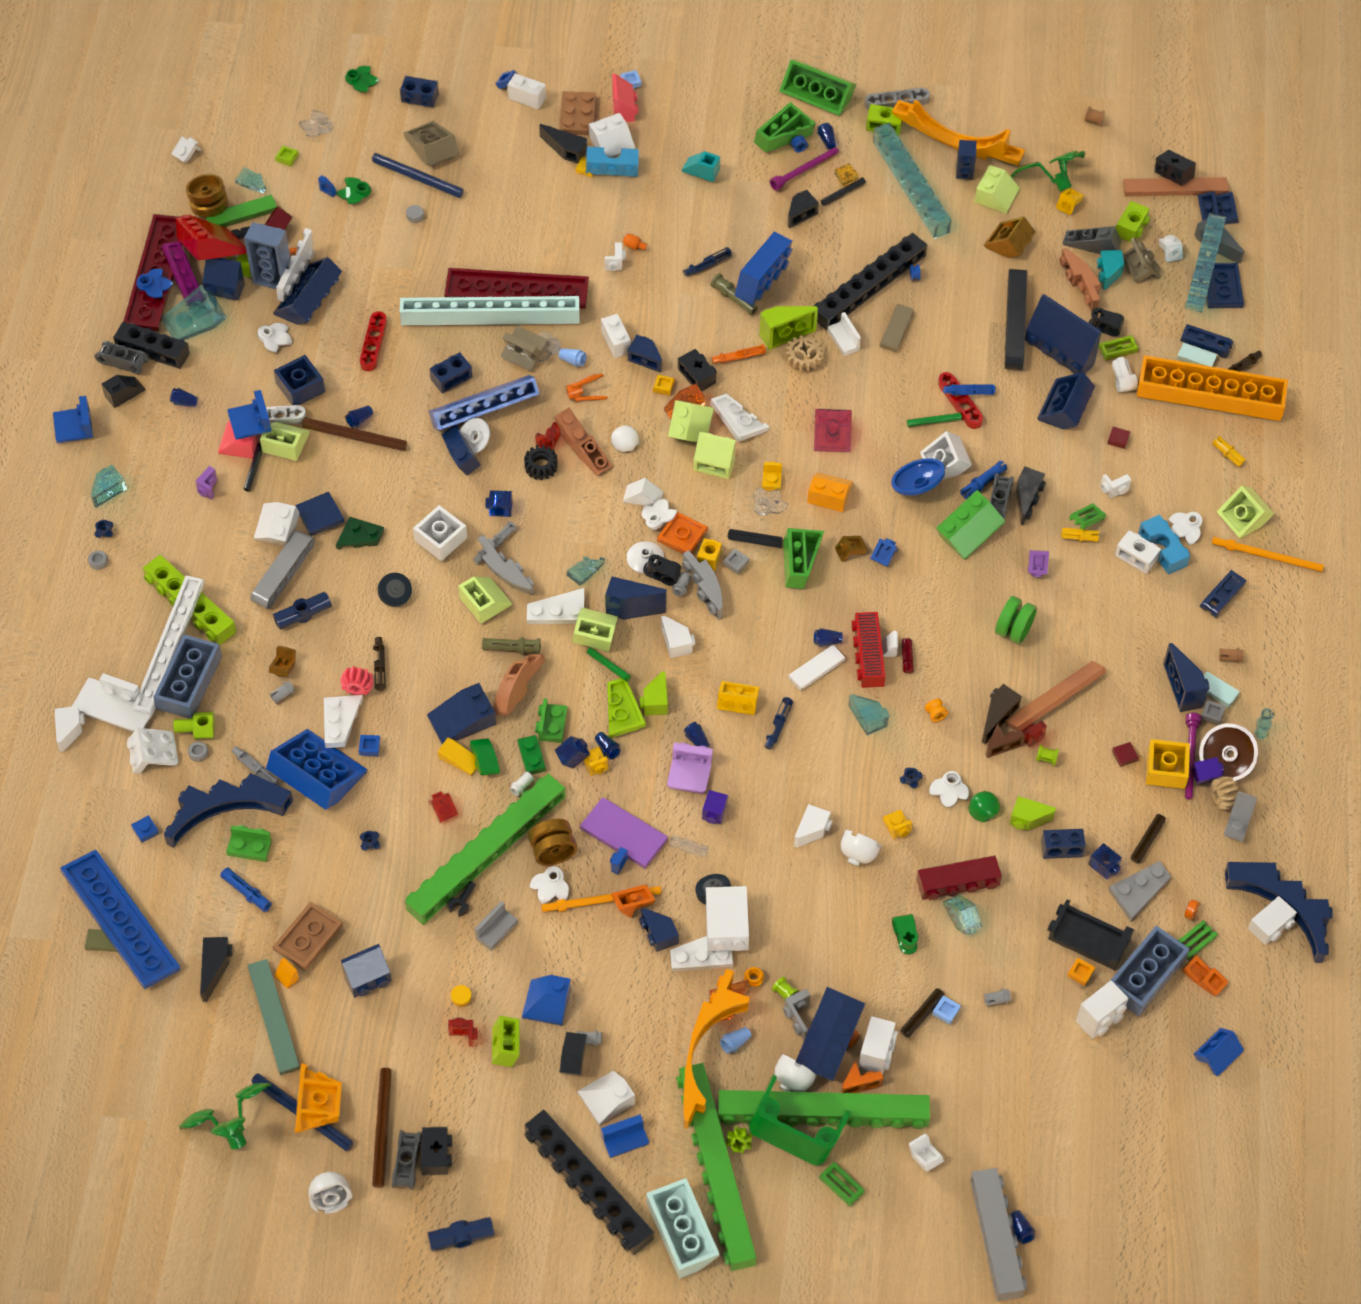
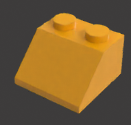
M817 472L813 476L808 490L807 503L843 512L853 481Z

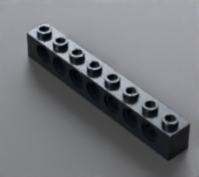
M913 232L903 237L897 245L891 246L885 254L878 256L873 263L866 265L861 272L854 274L849 281L842 283L837 290L829 293L821 302H817L814 305L818 308L817 323L827 331L828 326L841 321V313L845 312L846 315H849L907 271L910 265H915L927 254L928 244Z
M542 1110L524 1124L526 1139L531 1144H536L540 1155L552 1162L551 1166L557 1174L561 1173L566 1178L565 1182L572 1190L576 1189L580 1200L585 1205L589 1204L592 1207L594 1216L598 1220L602 1219L607 1224L606 1228L612 1236L616 1235L621 1240L620 1244L627 1252L630 1250L635 1255L654 1240V1231L545 1110ZM543 1135L551 1136L549 1140H543L541 1137ZM557 1150L565 1151L562 1155L555 1154ZM571 1165H577L579 1167L577 1170L568 1169V1167ZM585 1180H590L592 1184L589 1186H585L582 1184V1182ZM600 1195L606 1197L604 1201H597L595 1198ZM612 1211H618L620 1213L616 1217H612L609 1215V1213ZM630 1226L634 1230L632 1232H625L623 1229Z

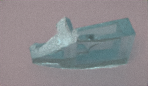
M245 167L235 180V183L253 191L264 193L266 190L262 182L261 173L257 174Z
M583 556V561L568 569L566 576L581 586L605 563V558L599 557V560H593Z

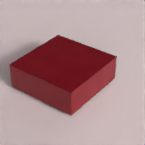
M1113 426L1107 444L1125 449L1130 431Z
M1131 742L1112 748V753L1120 767L1138 761L1139 757Z

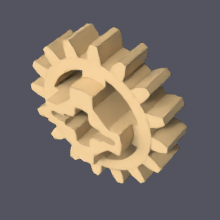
M800 335V339L794 337L793 342L789 341L788 346L785 347V359H788V365L793 364V368L799 367L800 371L803 368L809 371V367L816 369V364L821 365V360L824 358V347H821V342L816 343V338L810 340L808 335L806 338Z

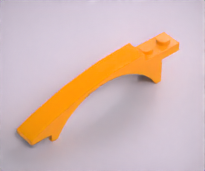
M898 100L892 110V114L905 123L958 150L959 140L977 141L976 157L987 160L989 156L1019 166L1025 155V149L1009 145L1011 130L1005 129L999 134L988 137L963 135L938 123L926 112L921 103L914 100L913 104Z
M726 969L724 976H719L716 985L718 987L717 992L712 993L709 1003L703 1001L692 1032L684 1080L683 1119L684 1128L686 1129L689 1128L695 1111L704 1114L706 1109V1099L700 1093L695 1083L691 1065L698 1042L714 1024L728 1016L747 1012L749 1008L750 997L730 990L734 981V971Z

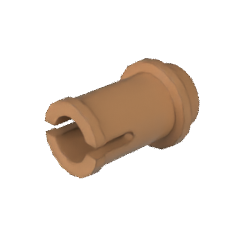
M1220 648L1219 661L1229 660L1236 661L1237 663L1243 661L1244 651L1240 650V648Z

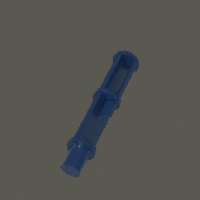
M725 247L704 258L703 262L695 266L691 264L689 268L683 270V273L686 277L691 274L695 275L731 257L732 251L729 247Z
M789 697L782 699L773 721L775 725L772 735L768 734L766 736V749L771 750L774 743L778 740L788 713L786 717L783 716L788 705H793V700ZM782 703H784L785 705L783 707L781 714H778Z

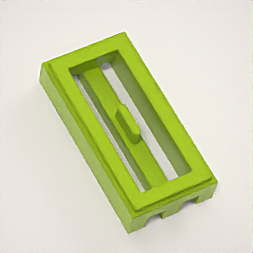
M1132 335L1099 343L1098 346L1101 354L1104 355L1105 361L1134 354L1139 350Z

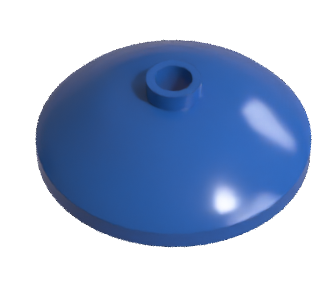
M924 458L915 460L901 467L893 475L891 484L894 491L905 496L921 495L938 486L944 478L946 470L944 464L937 459Z

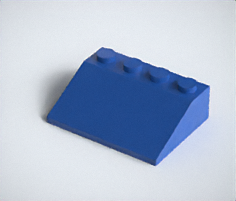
M309 729L304 730L271 750L266 766L269 772L325 810L337 804L367 772L365 767L337 748H325V740Z

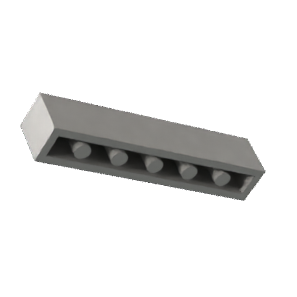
M997 1168L972 1171L970 1182L996 1300L1003 1301L1022 1298L1024 1291L1027 1289L1025 1276H1021L1022 1260L1020 1256H1017L1015 1250L1018 1248L1016 1236H1012L1011 1228H1013L1012 1217L1007 1214L1006 1210L1008 1208V1199L1002 1192V1188H1004L1003 1177L998 1175Z

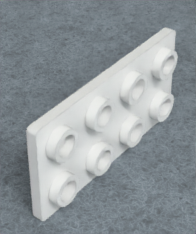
M104 673L99 679L100 681L88 678L72 705L78 706L80 713H84V715L132 732L137 727L145 728L152 716L133 710V705L139 693L138 685Z

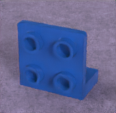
M261 390L254 391L255 399H252V404L227 410L236 440L272 432Z
M79 396L80 404H76V409L53 412L57 443L93 438L90 408L86 396Z

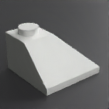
M614 1071L577 1091L599 1126L635 1105V1094L625 1079Z

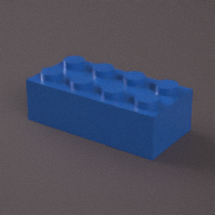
M774 231L740 271L734 296L751 305H754L757 300L760 301L765 290L768 291L773 281H777L781 271L787 269L789 265L788 258L793 250L791 248L792 240Z

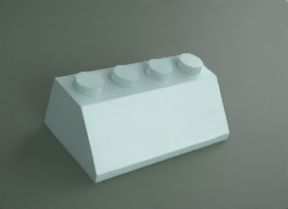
M686 1178L646 1193V1203L679 1279L700 1271L720 1255Z

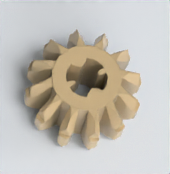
M1218 777L1211 783V798H1213L1214 804L1218 809H1232L1239 788H1237L1236 782L1232 777Z

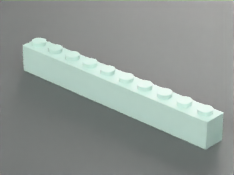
M579 296L400 298L401 325L580 324Z

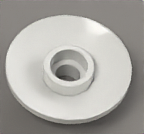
M480 418L470 419L460 430L475 454L482 451L489 442L490 428Z
M639 542L629 549L627 562L632 570L644 574L643 566L648 562L649 557L657 554L664 558V553L655 543Z

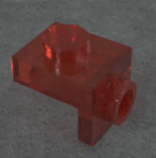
M1043 721L1036 725L1032 723L1022 730L1025 735L1024 742L1029 748L1042 741L1046 736L1047 725Z
M442 791L431 795L432 799L428 803L432 806L439 823L458 815L449 792L443 794Z
M460 1017L448 1019L449 1036H468L469 1047H473L474 1040H478V1027H474V1021Z

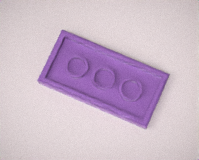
M603 797L580 825L582 831L618 852L620 847L627 849L628 859L646 869L668 840V836Z

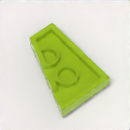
M622 678L607 682L609 739L645 728L646 723L628 682Z

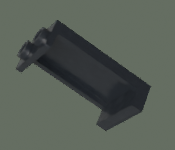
M1066 899L1064 905L1060 904L1056 911V915H1058L1056 921L1051 920L1047 931L1050 932L1048 939L1112 970H1116L1132 938L1134 929L1126 926L1123 931L1070 906V900Z

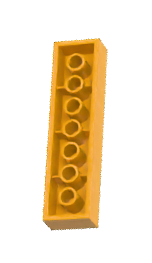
M1144 355L1136 397L1281 421L1285 409L1288 380Z

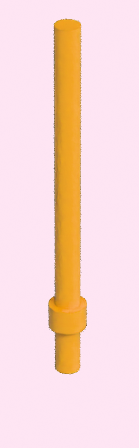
M1213 537L1211 543L1226 547V550H1238L1320 572L1323 571L1324 567L1323 564L1237 543L1233 539L1225 540Z
M660 886L649 887L652 895L661 894ZM611 894L566 901L565 899H559L557 902L541 904L542 912L555 910L561 912L566 911L567 908L612 902L614 900Z

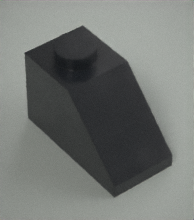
M808 190L799 192L792 197L788 214L789 229L818 214L819 202Z
M115 375L101 383L105 398L114 408L145 391V388L136 377Z
M566 1032L559 1071L561 1074L582 1076L587 1034Z

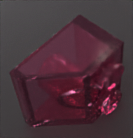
M815 409L814 451H851L852 410Z

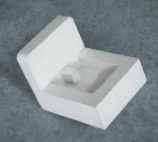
M181 137L171 154L187 164L195 150L201 151L202 148L197 146L198 142L191 137L188 140Z
M1167 235L1159 239V246L1165 252L1166 262L1183 258L1182 242L1176 236Z
M622 242L615 243V256L604 257L605 270H622V260H626L625 250H622Z
M1105 474L1102 476L1101 490L1110 499L1117 495H1123L1129 490L1131 478L1127 474L1111 481Z
M923 1134L909 1143L912 1158L926 1172L944 1162L942 1155L930 1144L927 1134Z

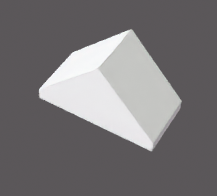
M643 478L627 485L623 502L653 506L656 501L662 499L663 491L648 479Z

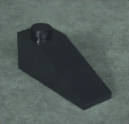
M203 937L200 995L203 1002H207L229 966L230 956H233V944L229 943L228 937Z

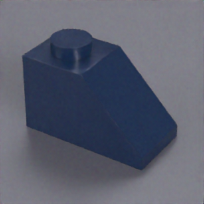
M636 335L628 349V361L661 373L662 358L654 341L648 337Z

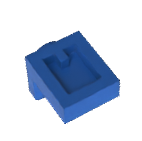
M880 538L870 559L888 567L895 552L899 550L895 545L896 542L888 538L885 540Z

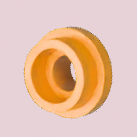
M751 967L745 971L744 981L750 987H758L764 981V973L757 967ZM751 976H756L757 979H756V980H752V979H750V977H751Z

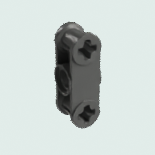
M103 341L101 344L102 348L94 355V358L103 365L116 367L134 374H140L143 365L149 360L148 355L143 351L120 346L109 341Z
M996 473L990 503L1005 520L1007 503L1014 477L999 476Z
M400 1130L395 1169L392 1175V1188L398 1186L409 1187L410 1190H414L422 1132L407 1133L404 1130ZM404 1158H411L408 1162L402 1161Z

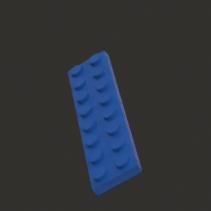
M96 849L60 867L63 876L144 990L180 971V965Z

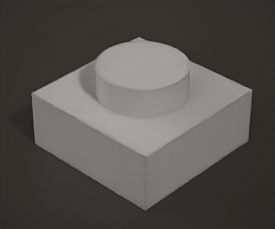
M734 549L723 560V565L736 574H739L749 563V557L737 549Z
M1207 700L1201 719L1219 725L1226 706Z

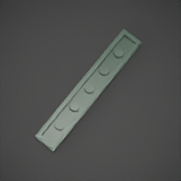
M265 959L248 964L279 1074L283 1075L299 1070L300 1066L268 960Z

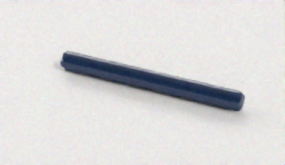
M374 153L372 156L373 163L448 194L461 198L464 193L461 187L378 153Z
M257 1073L251 1080L252 1084L271 1083L272 1086H268L262 1091L296 1115L297 1100L261 1074ZM330 1124L314 1128L345 1151H348L353 1145V1141Z

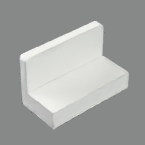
M841 313V322L828 326L827 331L844 357L860 350L861 337L846 313Z

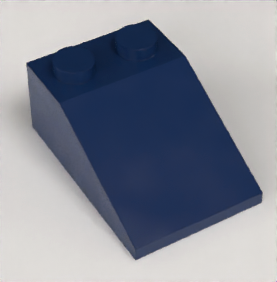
M611 576L605 594L606 614L618 616L619 619L625 620L666 613L667 589Z
M1169 643L1163 665L1179 711L1200 709L1203 707L1207 691L1210 689L1209 681L1205 679L1203 672L1173 643Z
M480 683L460 690L427 714L441 744L447 738L458 741L496 725L495 711Z

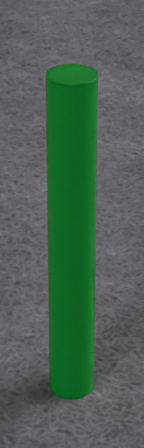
M961 413L908 419L907 427L961 420L962 417Z
M588 648L587 654L624 681L630 680L631 676L593 648Z

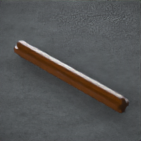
M306 417L302 422V427L401 451H405L407 448V441Z
M390 1068L380 1069L372 1184L375 1188H382L385 1179L392 1075Z

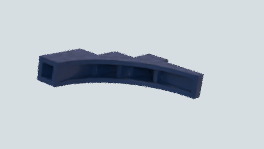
M252 773L242 780L240 788L219 779L216 785H212L209 794L188 785L186 790L182 791L179 795L180 809L176 812L174 821L164 831L166 844L174 848L179 840L194 826L224 812L255 809L284 816L293 802L292 793Z
M1228 862L1224 871L1226 889L1253 893L1269 901H1274L1278 896L1297 912L1294 920L1306 935L1312 950L1314 963H1323L1325 956L1329 954V945L1325 943L1327 935L1326 926L1333 917V909L1329 907L1328 899H1306V889L1303 888L1302 881L1280 880V871L1277 870L1276 863Z

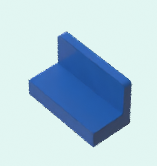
M1220 1028L1194 1053L1196 1060L1208 1063L1213 1074L1219 1076L1244 1049L1234 1031Z
M641 1114L601 1128V1137L610 1158L649 1144Z

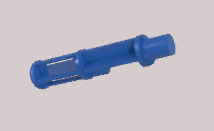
M952 384L951 386L943 387V393L951 395H993L996 392L994 384Z

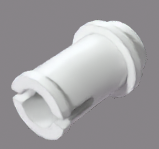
M524 772L516 782L511 783L510 791L515 796L522 795L524 790L534 782V777L529 772Z

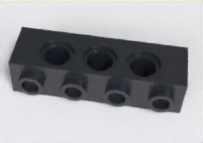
M123 321L113 336L115 344L143 351L148 355L149 359L181 369L190 354L188 342L170 337L167 334L155 332L149 328L139 327L134 323Z

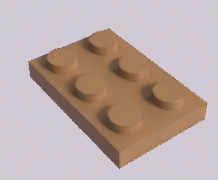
M562 91L559 130L575 135H589V124L595 122L596 92Z
M310 901L273 945V950L306 971L343 927V922Z

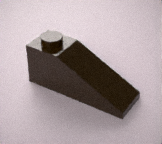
M1002 684L999 689L995 688L990 695L991 701L983 732V744H986L992 737L997 724L1001 727L1005 720L1020 707L1022 696L1005 684Z

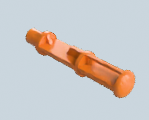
M764 344L746 349L742 348L731 353H720V355L712 357V363L724 364V362L742 358L746 359L747 357L760 354L765 355L766 347Z

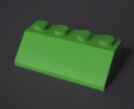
M791 59L779 91L840 116L851 101L857 84L799 60Z

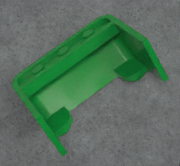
M772 1074L749 1122L751 1134L812 1165H822L837 1143L850 1112L845 1109L836 1129L829 1126L822 1127L818 1130L815 1138L776 1120L780 1112V1106L775 1099L769 1097L777 1079V1075Z

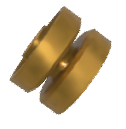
M214 174L200 175L190 180L186 185L190 208L195 215L199 217H212L222 213L227 208L228 197L225 192L224 182L219 176Z
M559 818L543 821L534 826L528 833V839L533 848L535 860L539 865L550 866L562 863L573 857L578 850L575 838L572 836L570 823L565 819Z

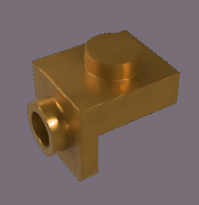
M278 646L276 648V657L269 666V673L288 677L295 666L296 650Z

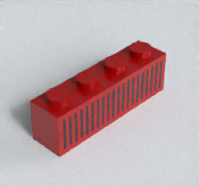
M878 612L855 613L854 620H851V631L855 632L853 648H857L855 664H859V669L856 670L857 681H861V688L884 687L886 676Z

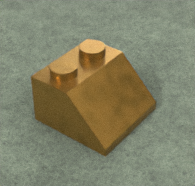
M1025 216L1003 221L998 224L985 242L984 247L1006 258L1018 257L1024 252L1023 249L1032 241V237L1036 232Z

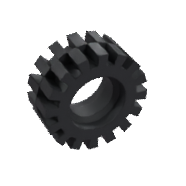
M536 445V449L531 447L530 451L527 450L524 456L526 473H529L530 477L534 475L535 480L540 477V480L546 477L547 480L549 475L554 476V472H557L558 467L557 454H555L554 449L551 450L549 446L546 449L545 445L539 448V445ZM539 459H544L548 461V463L543 466H538L534 464V462Z

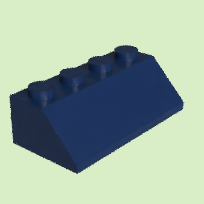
M329 257L309 263L306 271L301 274L298 284L294 285L291 295L287 296L284 302H280L273 314L294 324L307 323L312 318L314 310L321 306V300L330 293L329 289L339 281V275L342 273V270Z
M827 987L800 1049L796 1063L807 1067L815 1074L833 1081L866 1003Z

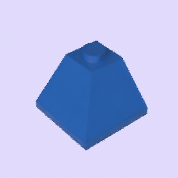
M547 975L532 979L522 1018L562 1026L571 992V978Z

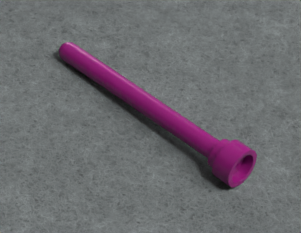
M832 148L783 176H774L769 181L774 191L780 190L785 185V182L836 155L839 152L838 148Z
M1198 713L1186 714L1185 724L1189 728L1188 743H1190L1189 778L1185 787V798L1188 800L1193 797L1194 774L1191 766L1195 762L1197 729L1201 725V715Z

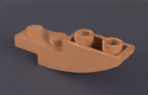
M1066 248L1062 249L1059 262L1061 267L1065 269L1066 279L1070 280L1072 287L1078 286L1079 291L1084 295L1086 306H1089L1092 312L1093 309L1099 307L1100 298L1098 295L1101 284L1091 268L1080 257Z
M570 407L553 418L562 430V436L568 445L594 474L598 476L612 467L593 436L588 435Z
M529 654L524 660L513 662L499 686L493 706L495 716L510 715L516 705L523 700L529 691L525 684L530 681V678L546 661L543 654Z

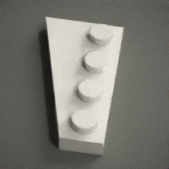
M305 228L303 232L304 239L303 241L299 240L296 246L298 248L296 256H291L288 269H285L276 287L277 300L284 302L287 296L291 295L294 285L298 284L301 274L306 271L308 263L314 258L315 251H313L312 230Z

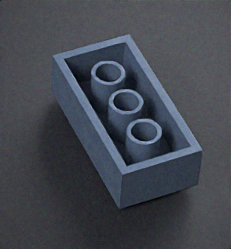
M252 222L244 237L252 282L256 285L276 289L290 262L286 230Z
M183 634L153 696L156 709L189 719L193 718L222 658L219 644Z
M1158 926L1153 928L1110 980L1128 997L1126 1007L1138 1017L1185 962L1190 950Z

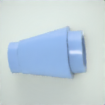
M562 348L559 351V359L576 367L584 366L587 355L583 350Z
M743 1027L727 1033L720 1039V1045L726 1053H735L751 1038V1032L747 1027Z

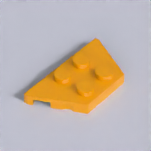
M301 1063L295 1121L296 1133L338 1122L342 1083L327 1077L326 1074L320 1071L315 1073L307 1069L308 1065L305 1063Z

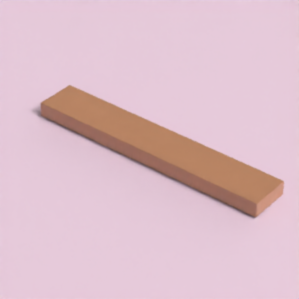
M1226 177L1193 178L1182 186L1167 178L1123 180L1125 196L1200 195L1215 191V195H1219L1229 191Z
M1091 661L1005 720L1006 725L1015 731L1025 729L1106 673L1105 667Z

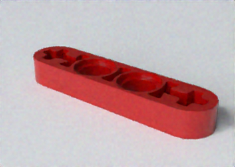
M376 311L370 316L360 356V367L367 372L373 371L377 366L387 325L386 315L381 311ZM372 332L380 333L376 337L370 335ZM369 346L376 347L373 351L367 350ZM368 357H370L371 362H369V364H365L368 362Z
M943 372L939 376L938 386L942 392L944 386L960 385L952 373ZM945 394L955 410L961 413L963 421L969 428L978 429L981 427L983 415L968 395L955 397L951 394ZM962 404H967L968 406H970V408L965 410L962 409L960 406Z

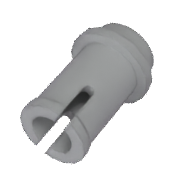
M681 572L677 583L673 585V593L676 596L681 597L686 594L687 585L692 578L689 573Z
M287 681L283 682L282 686L269 693V695L277 704L287 695H292L295 689Z
M1001 988V991L984 994V998H986L984 1001L987 1007L1000 1003L1007 1004L1011 1001L1009 989Z
M595 1030V1032H576L587 1034L586 1044H594L595 1046L602 1044V1032H598V1030Z

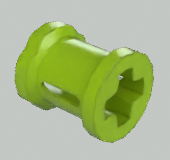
M1040 744L1036 761L1049 762L1055 766L1059 749L1045 748Z
M785 977L777 980L772 987V991L779 993L784 998V1002L786 998L799 992L797 988L794 989L787 983Z

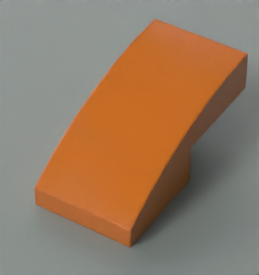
M1197 955L1181 970L1193 982L1213 996H1217L1229 983L1215 967L1210 969Z

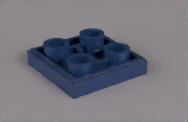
M329 491L295 505L300 512L299 517L310 536L345 522Z

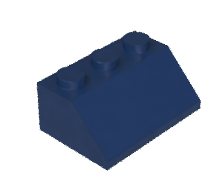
M1084 372L1055 379L1037 419L1060 429L1076 427L1092 396L1095 385Z

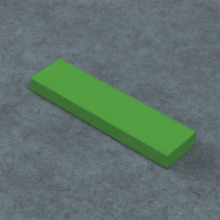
M271 194L226 208L218 215L206 217V220L226 227L272 213L277 206Z

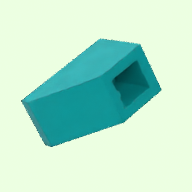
M704 151L688 157L682 172L714 182L720 171V156Z
M1122 250L1101 251L1100 258H1097V269H1100L1099 282H1102L1103 289L1110 287L1122 275L1124 267Z

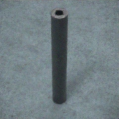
M861 177L820 200L822 206L865 184L866 181Z
M261 443L257 444L243 488L247 492L251 491L263 453Z

